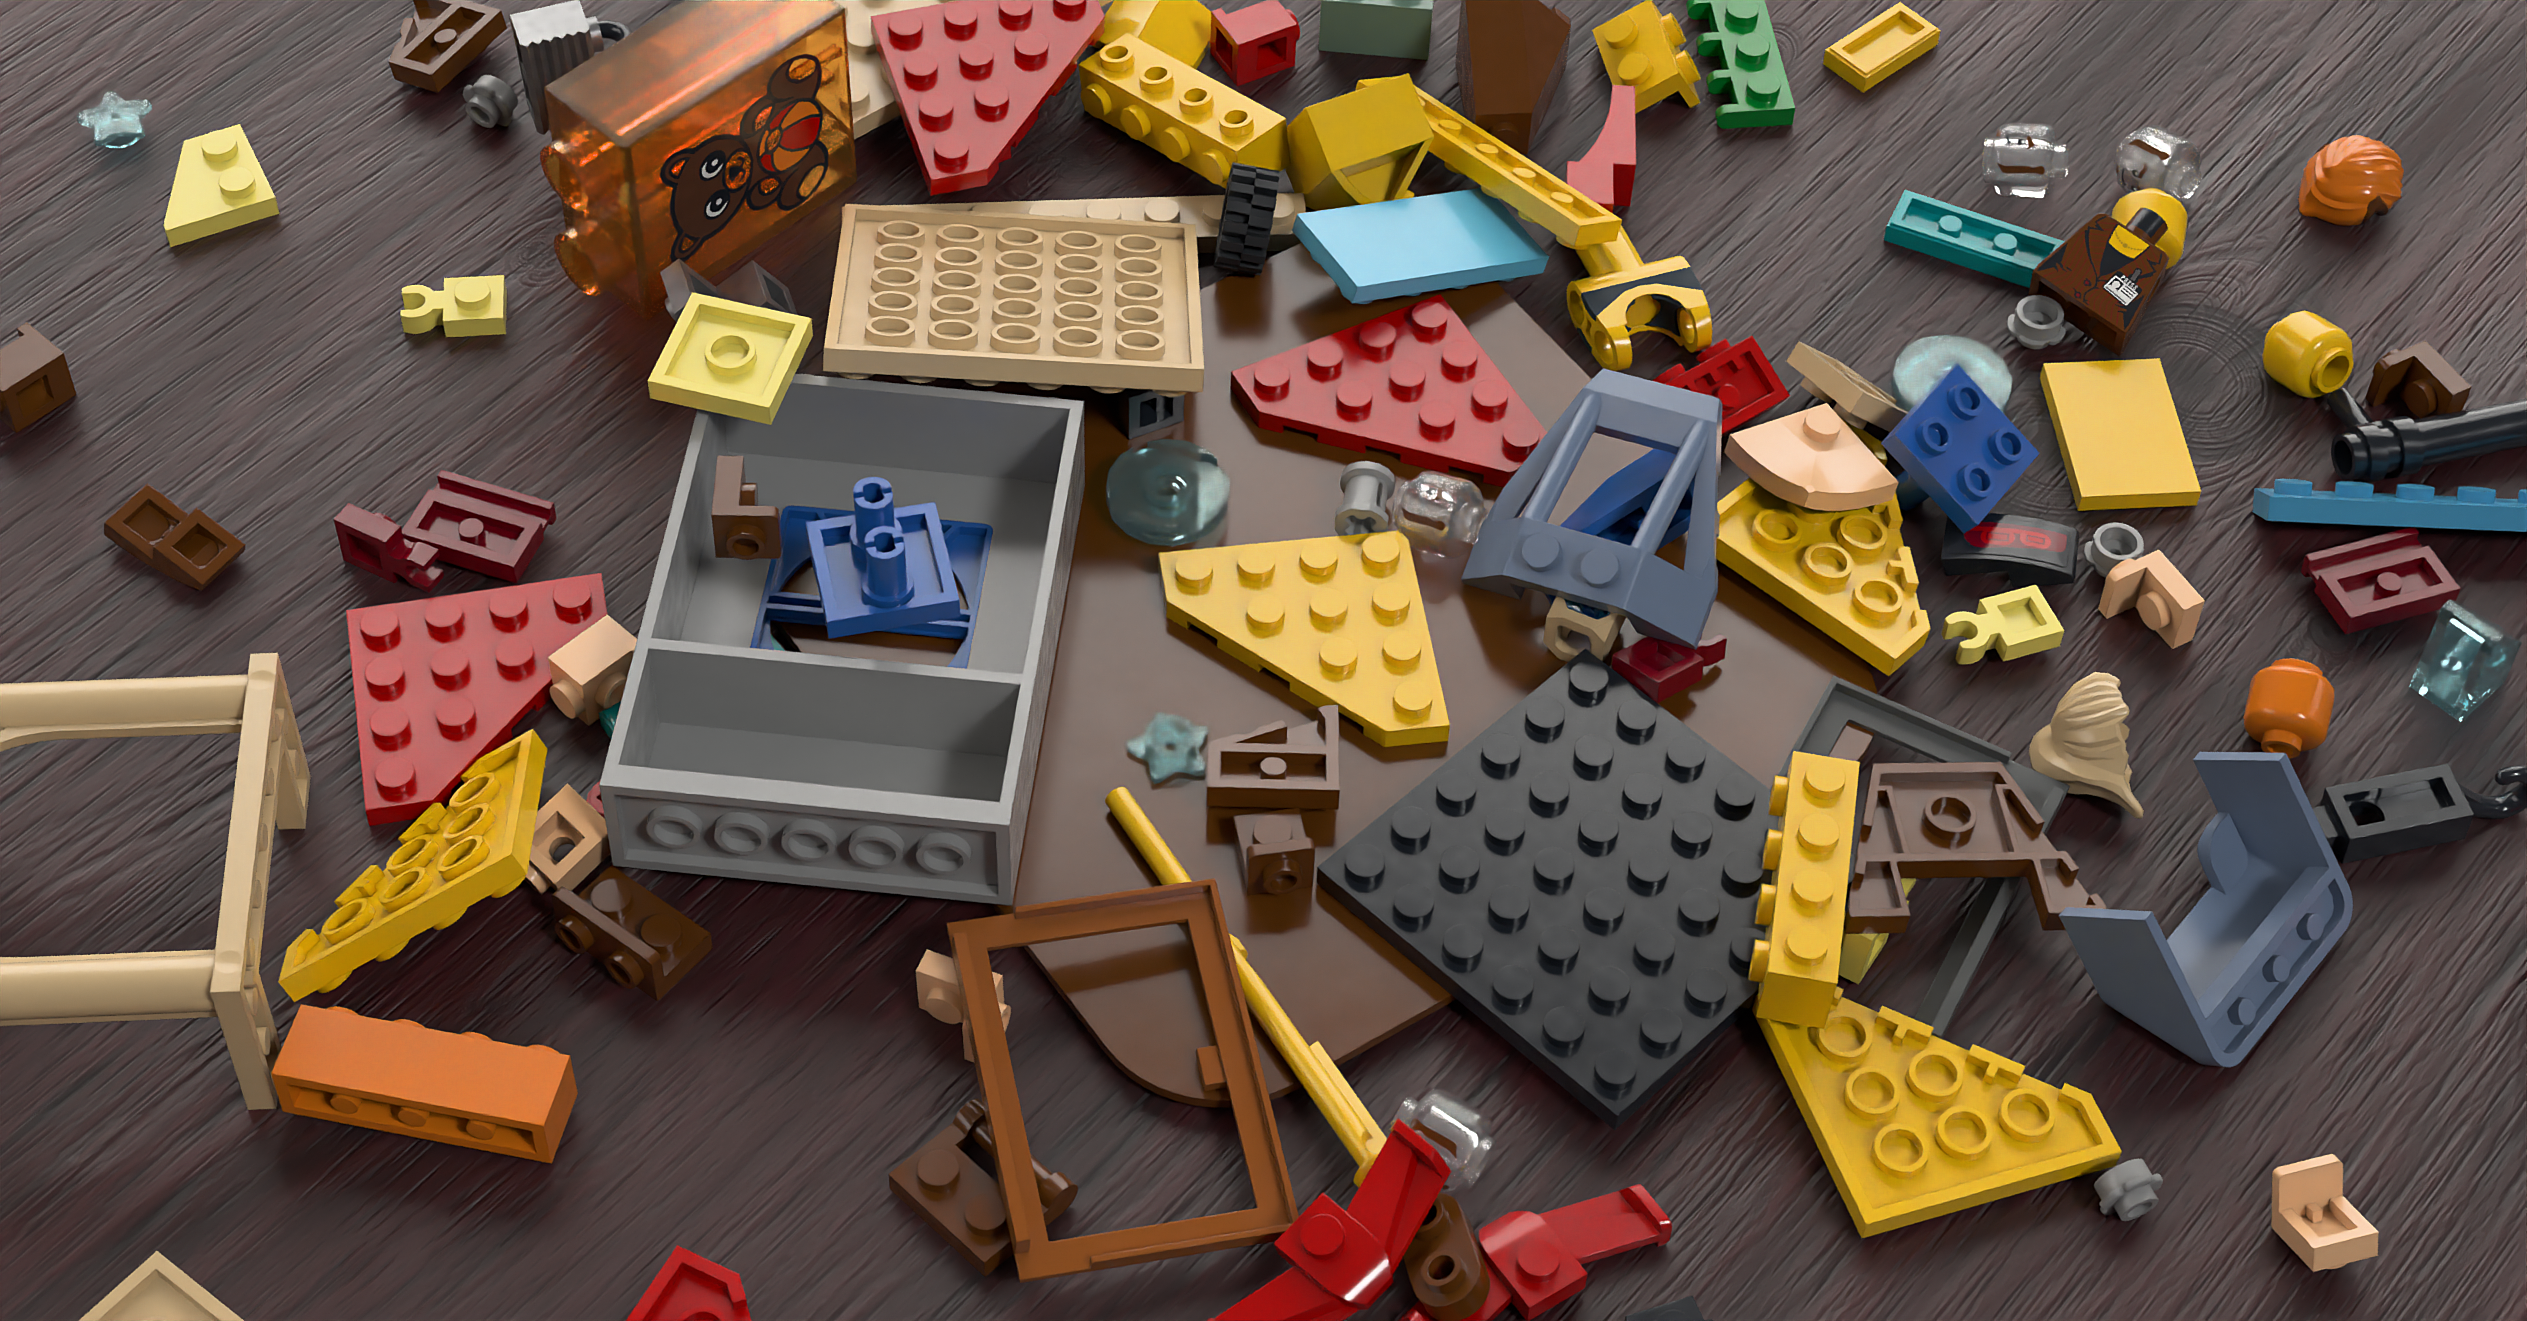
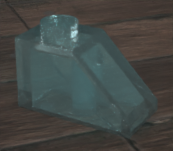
M2449 599L2440 610L2409 687L2462 722L2505 682L2522 642L2471 607Z

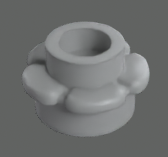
M483 75L473 86L467 85L463 90V97L467 102L465 106L466 112L477 124L492 128L496 123L508 126L512 122L511 116L513 115V110L518 105V99L515 92L499 78Z
M2032 295L2023 298L2018 303L2015 314H2011L2007 321L2009 332L2016 336L2023 346L2030 349H2042L2048 345H2056L2064 338L2066 332L2065 328L2062 327L2064 323L2062 307L2055 300L2042 295Z
M2107 523L2102 525L2093 535V541L2087 542L2084 547L2086 562L2093 565L2096 572L2105 578L2117 564L2126 559L2137 560L2142 557L2141 555L2144 552L2142 536L2137 530L2123 523Z
M2133 1159L2115 1166L2104 1173L2094 1184V1188L2101 1198L2099 1203L2101 1212L2104 1215H2111L2117 1212L2122 1221H2129L2144 1215L2159 1202L2154 1191L2161 1187L2163 1178L2160 1174L2152 1175L2143 1159Z

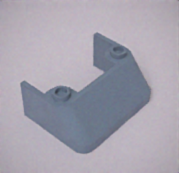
M2199 752L2193 759L2218 811L2206 826L2199 839L2197 849L2199 861L2211 887L2167 940L2152 911L2066 907L2059 915L2103 1002L2202 1065L2233 1067L2239 1064L2343 935L2352 917L2353 900L2350 887L2286 753Z

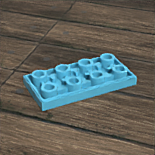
M1481 188L1297 214L1292 228L1293 233L1310 252L1312 259L1323 267L1340 288L1342 295L1352 303L1368 304L1373 300L1402 295L1417 296L1422 292L1440 289H1463L1472 284L1491 281H1512L1517 277L1543 273L1549 256L1497 198L1483 193Z

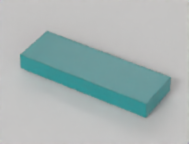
M1904 190L1886 226L1884 235L1885 241L2030 288L2032 273L2036 266L2065 242L1908 190Z

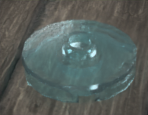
M1939 335L1922 338L1905 347L1895 361L1891 385L1894 389L1893 398L1898 400L1896 406L1909 412L1944 372L1959 364L2004 414L2011 395L2012 377L2005 362L1989 347L1969 338Z
M1159 439L1149 441L1145 449H1140L1133 453V448L1122 453L1109 469L1106 485V504L1112 520L1127 535L1148 544L1168 546L1197 541L1214 531L1226 516L1229 501V478L1226 471L1224 474L1223 470L1217 465L1218 459L1205 448L1183 440Z

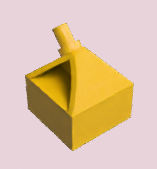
M1409 73L1305 107L1287 126L1291 165L1286 167L1285 170L1294 193H1304L1305 206L1316 211L1413 198L1414 192L1407 188L1435 137Z

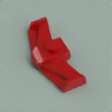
M1397 1118L1391 1128L1392 1132L1347 1210L1342 1209L1322 1192L1274 1243L1277 1253L1293 1267L1214 1319L1209 1318L1206 1321H1344L1359 1310H1368L1393 1283V1274L1449 1177L1451 1169L1431 1144Z
M1641 1184L1538 1215L1530 1211L1509 1212L1479 1229L1478 1246L1490 1278V1290L1484 1304L1474 1314L1459 1321H1493L1511 1302L1524 1319L1530 1321L1585 1288L1588 1273L1581 1266L1582 1264L1655 1243L1657 1247L1662 1246L1670 1240L1672 1223ZM1419 1300L1398 1321L1439 1320L1430 1316Z

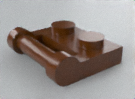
M976 1098L960 1109L948 1127L891 1171L888 1176L890 1190L986 1277L1014 1252L1000 1185L965 1154L967 1150L978 1143L994 1158L983 1101ZM1030 1153L1045 1226H1047L1071 1205L1077 1195L1078 1187L1063 1172L1052 1173Z

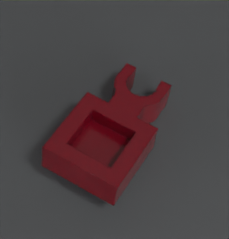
M348 503L334 518L344 561L392 583H396L402 576L410 584L428 593L444 577L443 570L431 566L440 556L439 549L423 542L414 543L404 539L401 526L397 525L388 516L377 512L371 513Z
M1718 634L1712 639L1702 640L1701 636L1695 650L1647 636L1613 654L1612 669L1658 704L1701 681L1703 667L1711 666L1725 659L1727 637Z

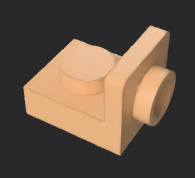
M2157 550L2137 560L2126 559L2112 568L2105 579V586L2098 610L2108 619L2136 607L2143 622L2150 629L2156 630L2166 643L2174 649L2193 640L2205 600L2164 554Z
M927 949L916 969L919 1008L927 1010L933 1017L942 1022L950 1024L963 1023L964 1058L974 1062L954 960L951 957ZM992 972L1004 1031H1006L1011 1007L1004 1004L1003 975Z

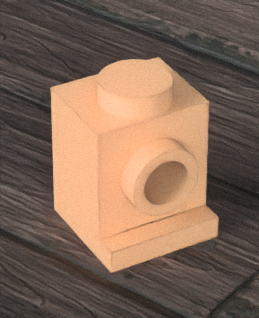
M609 615L603 617L548 657L553 686L550 687V694L553 701L567 717L574 719L578 716L588 726L599 719V712L612 707L622 700L637 638Z
M568 783L537 812L528 873L524 880L541 895L550 886L555 891L561 886L572 891L611 853L605 819ZM571 844L575 846L560 862L553 859L554 852L561 845Z

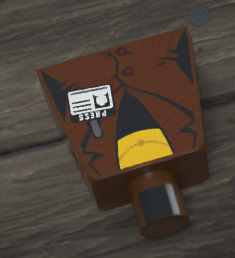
M2140 208L2126 226L2106 213L2096 214L2036 266L2032 273L2028 295H2042L2055 300L2063 309L2064 320L2120 357L2164 278L2169 257L2155 245L2168 230L2166 222L2156 212L2148 208Z

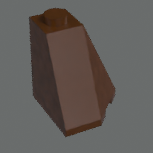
M1461 0L1455 65L1465 118L1518 153L1528 154L1566 69L1571 31L1570 18L1556 7L1549 9L1539 0Z

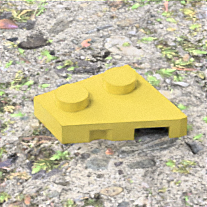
M240 124L184 141L163 225L170 247L279 214L276 197Z

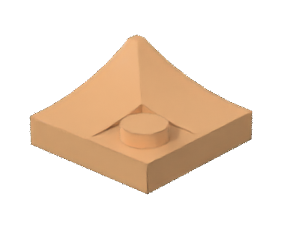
M1827 403L1730 434L1724 451L1731 461L1764 489L1788 502L1815 510L1844 511L1884 503L1893 499L1899 483Z

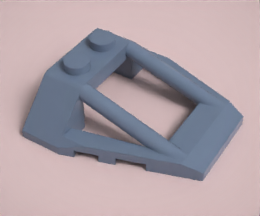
M1603 368L1583 387L1503 488L1481 525L1461 581L1466 585L1521 600L1525 588L1627 616L1635 631L1639 634L1696 650L1718 592L1716 540L1719 537L1720 519L1717 511L1718 476L1721 475L1722 402L1720 398ZM1593 433L1676 454L1631 545L1547 523ZM1696 473L1684 570L1655 556V553Z

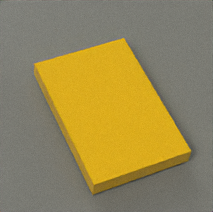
M2160 358L2043 363L2040 380L2078 511L2197 505L2201 489Z

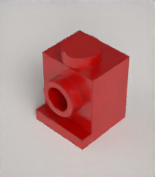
M1266 0L1226 14L1222 8L1211 11L1210 53L1236 86L1295 66L1296 41L1300 39L1299 24L1294 13L1290 9H1284L1278 0Z

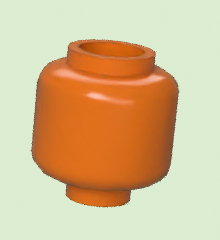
M2292 658L2276 660L2271 666L2261 669L2252 678L2244 713V728L2254 740L2261 743V748L2264 752L2286 753L2288 758H2295L2299 756L2300 751L2315 749L2326 740L2334 705V688L2323 677V672L2320 668L2312 663Z

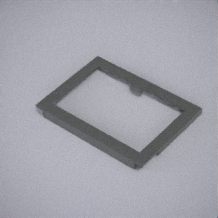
M1834 675L1778 776L1787 777L1793 751L1828 757L1845 725L1849 722L1940 763L2001 762L2045 821L2042 828L2045 836L2070 788L2065 783L2010 760L2012 754L2010 751ZM1991 877L1985 879L1914 1018L1934 1027L1933 1036L1940 1039L1944 1038L2025 877Z

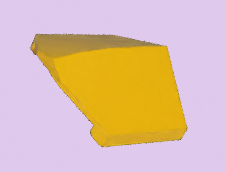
M1114 0L1105 14L1104 33L1093 47L1100 49L1102 46H1106L1129 33L1196 70L1210 48L1211 11L1197 0Z

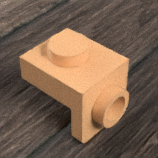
M2329 1154L2274 1169L2272 1173L2271 1228L2313 1272L2323 1269H2337L2345 1266L2347 1263L2378 1256L2379 1232L2343 1196V1163L2335 1155Z

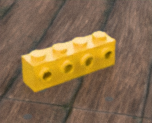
M1129 33L1104 46L1100 51L1078 64L1082 88L1081 100L1085 111L1095 118H1100L1127 133L1131 138L1139 140L1161 152L1172 161L1179 162L1204 176L1214 184H1218L1226 189L1233 162L1277 170L1279 172L1291 165L1285 117Z
M1793 751L1787 777L1774 776L1768 815L1779 816L1778 830L1768 829L1762 860V869L1773 871L1771 885H1761L1755 924L1766 926L1765 941L1755 939L1749 969V980L1760 982L1756 1017L1825 1028L1838 983L1860 762Z

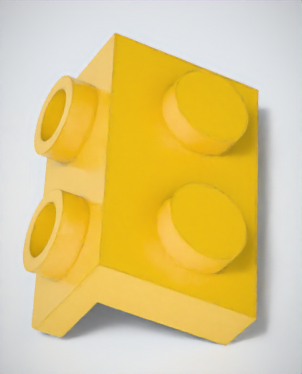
M1645 0L1592 30L1612 85L1635 86V114L1679 91L1690 108L1700 103L1693 83L1699 81L1701 77L1689 53L1686 50L1681 52L1679 46L1685 43L1686 39L1672 13L1662 16L1652 0Z

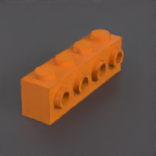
M301 1004L271 1072L283 1112L551 1164L578 1094L570 1055L560 1054L550 1047L544 1045L523 1047L493 1041L487 1036L475 1032H463L461 1034L425 1028L423 1025L407 1019H398L392 1022L365 1017L347 1008L337 1006L323 1009Z

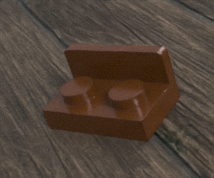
M612 865L578 896L563 886L551 896L556 917L555 930L564 944L578 954L588 952L605 964L612 977L622 986L628 989L638 987L656 1001L660 1000L713 949L711 933Z

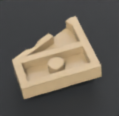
M1800 341L1786 361L1805 376L1800 384L1805 390L1827 403H1831L1834 399L1837 402L1833 408L1836 414L1859 429L1863 430L1867 422H1870L1891 432L1908 413L1895 406L1898 400L1864 379L1861 375L1840 361Z

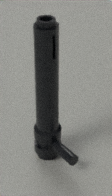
M2345 388L2336 389L2327 399L2330 408L2347 427L2344 433L2334 437L2331 445L2333 466L2338 476L2344 481L2353 480L2354 482L2372 483L2383 480L2386 474L2391 478L2408 476L2418 473L2423 466L2527 446V398L2415 420L2404 415L2376 422L2369 417Z

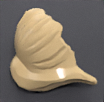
M2094 672L2073 684L2059 701L2051 723L2033 736L2029 748L2031 768L2069 785L2070 788L2067 793L2089 794L2110 800L2122 806L2135 818L2142 819L2144 810L2132 794L2129 784L2132 770L2127 763L2129 755L2126 751L2125 743L2129 735V728L2122 723L2129 715V707L2122 700V694L2118 689L2121 682L2117 677L2108 673Z

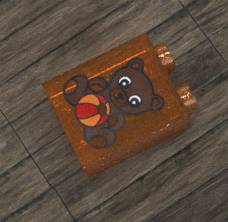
M685 0L544 87L552 143L542 148L540 161L547 180L562 202L566 229L554 238V249L559 263L570 280L584 293L590 296H597L607 289L645 320H649L666 309L665 299L668 298V294L660 272L676 260L680 259L708 281L857 182L845 8L834 0Z

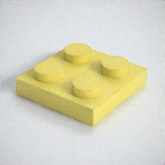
M692 292L648 379L650 398L771 425L813 337L812 319Z

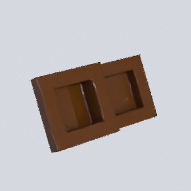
M148 483L104 522V535L118 546L170 578L201 591L245 551L246 544L200 509L195 508L188 514Z

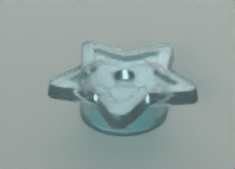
M108 91L98 107L79 112L77 114V122L94 129V142L96 146L104 145L110 148H123L134 144L146 136L141 120L152 110L153 106L147 99L125 101L115 91Z
M1159 712L1155 715V719L1147 726L1145 735L1127 741L1126 745L1128 752L1149 762L1151 781L1160 783L1176 771L1201 775L1205 772L1206 764L1198 749L1206 740L1209 729L1206 726H1194L1189 720L1181 716L1166 715L1163 712ZM1173 745L1176 747V750L1167 751L1165 747Z

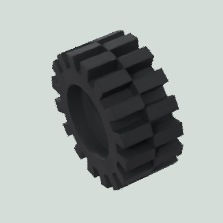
M1232 163L1219 223L1214 267L1261 275L1276 207L1279 171Z

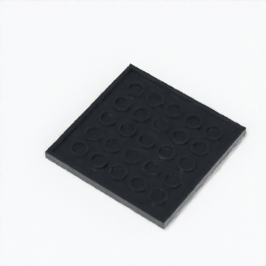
M1585 648L1317 867L1316 883L1612 1129L1616 1130L1753 1006L1755 996L1759 993L1760 982L1749 980L1751 956L1755 939L1765 941L1766 926L1755 924L1757 904L1761 885H1771L1773 873L1772 870L1762 869V860L1768 829L1778 830L1779 816L1768 815L1770 789ZM1852 852L1850 855L1845 913L1855 862V854Z

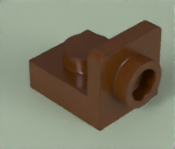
M2425 340L2403 350H2392L2382 356L2373 368V377L2365 399L2373 407L2400 397L2415 415L2420 418L2462 411L2471 386Z
M717 456L711 512L716 558H738L742 560L780 558L782 539L779 509L775 506H758L757 483H746L744 456Z
M1299 808L1234 816L1233 834L1247 896L1264 893L1281 895L1293 892L1296 889L1313 887L1315 848L1312 838H1306Z

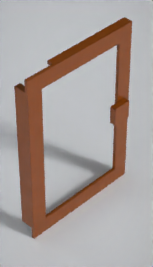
M1215 878L1016 906L1013 914L947 923L949 941L1020 1283L1275 1242L1296 1221L1299 1215ZM1187 922L1217 1043L1214 1046L1196 1049L1195 1055L1204 1091L1228 1089L1256 1208L1049 1242L988 951Z

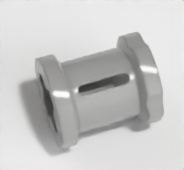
M1361 461L1349 464L1343 469L1340 478V487L1344 493L1343 504L1336 510L1334 529L1339 536L1388 531L1389 517L1385 512L1386 503L1393 496L1396 485L1394 474L1388 468L1379 463Z

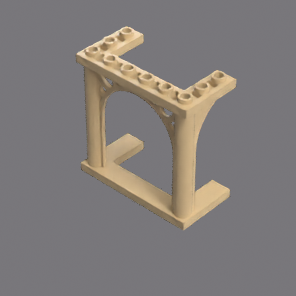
M278 653L250 654L248 675L0 684V752L24 744L62 739L241 733L215 949L43 957H0V1026L218 1017L247 1109H276L278 1095L271 1072L282 1048L259 975L275 819L278 830L305 829L311 778Z

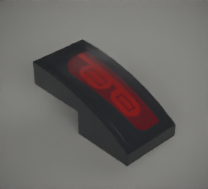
M1988 513L1977 526L1963 533L1947 516L1941 561L1946 576L2008 571L2013 588L2029 587L2032 585L2075 583L2080 537L2077 529L2059 523L2031 517Z

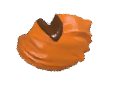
M2361 135L2342 137L2331 144L2327 142L2317 150L2304 168L2299 191V212L2304 216L2317 217L2339 226L2365 224L2375 212L2379 216H2385L2393 204L2401 198V181L2404 169L2402 168L2400 157L2381 141Z

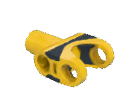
M1622 225L1620 226L1617 241L1592 244L1590 248L1585 250L1575 249L1590 277L1571 281L1568 284V310L1572 322L1585 346L1604 369L1617 372L1628 369L1631 366L1632 347L1629 336L1639 331L1664 333L1672 337L1680 346L1684 345L1692 353L1705 350L1711 346L1712 321L1710 310L1701 285L1684 257L1675 256L1644 264Z

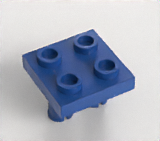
M1959 364L1944 372L1881 442L1905 469V471L1895 476L1899 482L1895 492L1900 509L1905 511L1911 510L1931 497L1963 533L1971 530L1984 519L2039 455L2037 449Z
M867 477L858 481L853 488L855 515L805 522L807 542L829 639L960 617V600L935 502L894 508L893 492L890 483L880 477Z

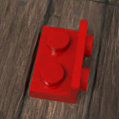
M1753 336L1744 339L1734 346H1731L1727 339H1723L1700 353L1696 357L1700 364L1686 371L1680 363L1652 380L1720 398L1722 402V437L1778 406L1790 396Z

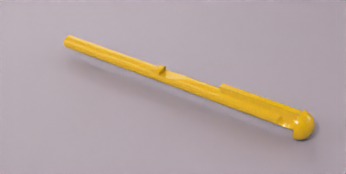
M1118 787L1112 790L1105 799L1106 805L1161 884L1170 885L1191 882L1192 880L1129 790L1125 787ZM1229 934L1247 1007L1360 1167L1354 1176V1183L1359 1188L1387 1138L1320 1043L1317 1041L1308 1046L1265 983L1246 961L1248 953L1238 938Z

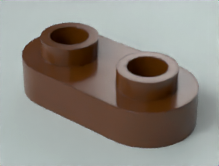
M1439 1192L1405 1252L1403 1259L1413 1290L1428 1314L1439 1321H1459L1474 1314L1484 1304L1490 1290V1278L1470 1220L1454 1197Z

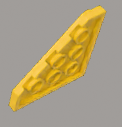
M1843 420L1885 466L1887 457L1881 441ZM1749 477L1717 503L1720 519L1719 537L1716 540V559L1887 676L1895 672L1924 646L1931 628L1926 610H1920L1916 595L1919 581L1910 547L1904 546L1900 533L1903 519L1896 492L1892 500L1852 510L1824 511L1803 507L1779 498Z
M1406 530L1158 553V571L1166 617L1186 629L1191 624L1215 637L1219 649L1259 672L1265 667L1290 682L1291 692L1316 707L1338 705V712L1364 727L1363 735L1383 747L1448 741L1450 723Z
M533 729L477 759L460 776L465 784L453 794L449 805L444 808L441 803H433L398 838L402 846L392 854L383 871L378 865H370L334 901L339 909L325 921L319 935L313 929H306L287 948L278 982L294 1002L316 990L319 993H326L335 989L350 976L352 970L374 958L378 962L390 959L399 953L412 937L431 927L435 930L444 929L456 922L466 912L467 908L489 895L493 898L502 897L521 884L528 873L547 755V747Z
M1836 987L1824 1029L1756 1017L1758 995L1755 996L1752 1008L1755 1018L1861 1238L2113 1167L2118 1162L2122 1151L2093 1096L2088 1092L2064 1083L2062 1090L2023 1074L2025 1066L1974 1044L1970 1051L1933 1036L1934 1027L1882 1006L1880 1011L1877 1012L1842 997L1844 989Z

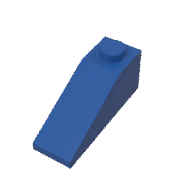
M1654 448L1607 478L1560 526L1631 545L1676 455ZM1695 475L1657 550L1689 530ZM1545 593L1552 606L1556 596Z

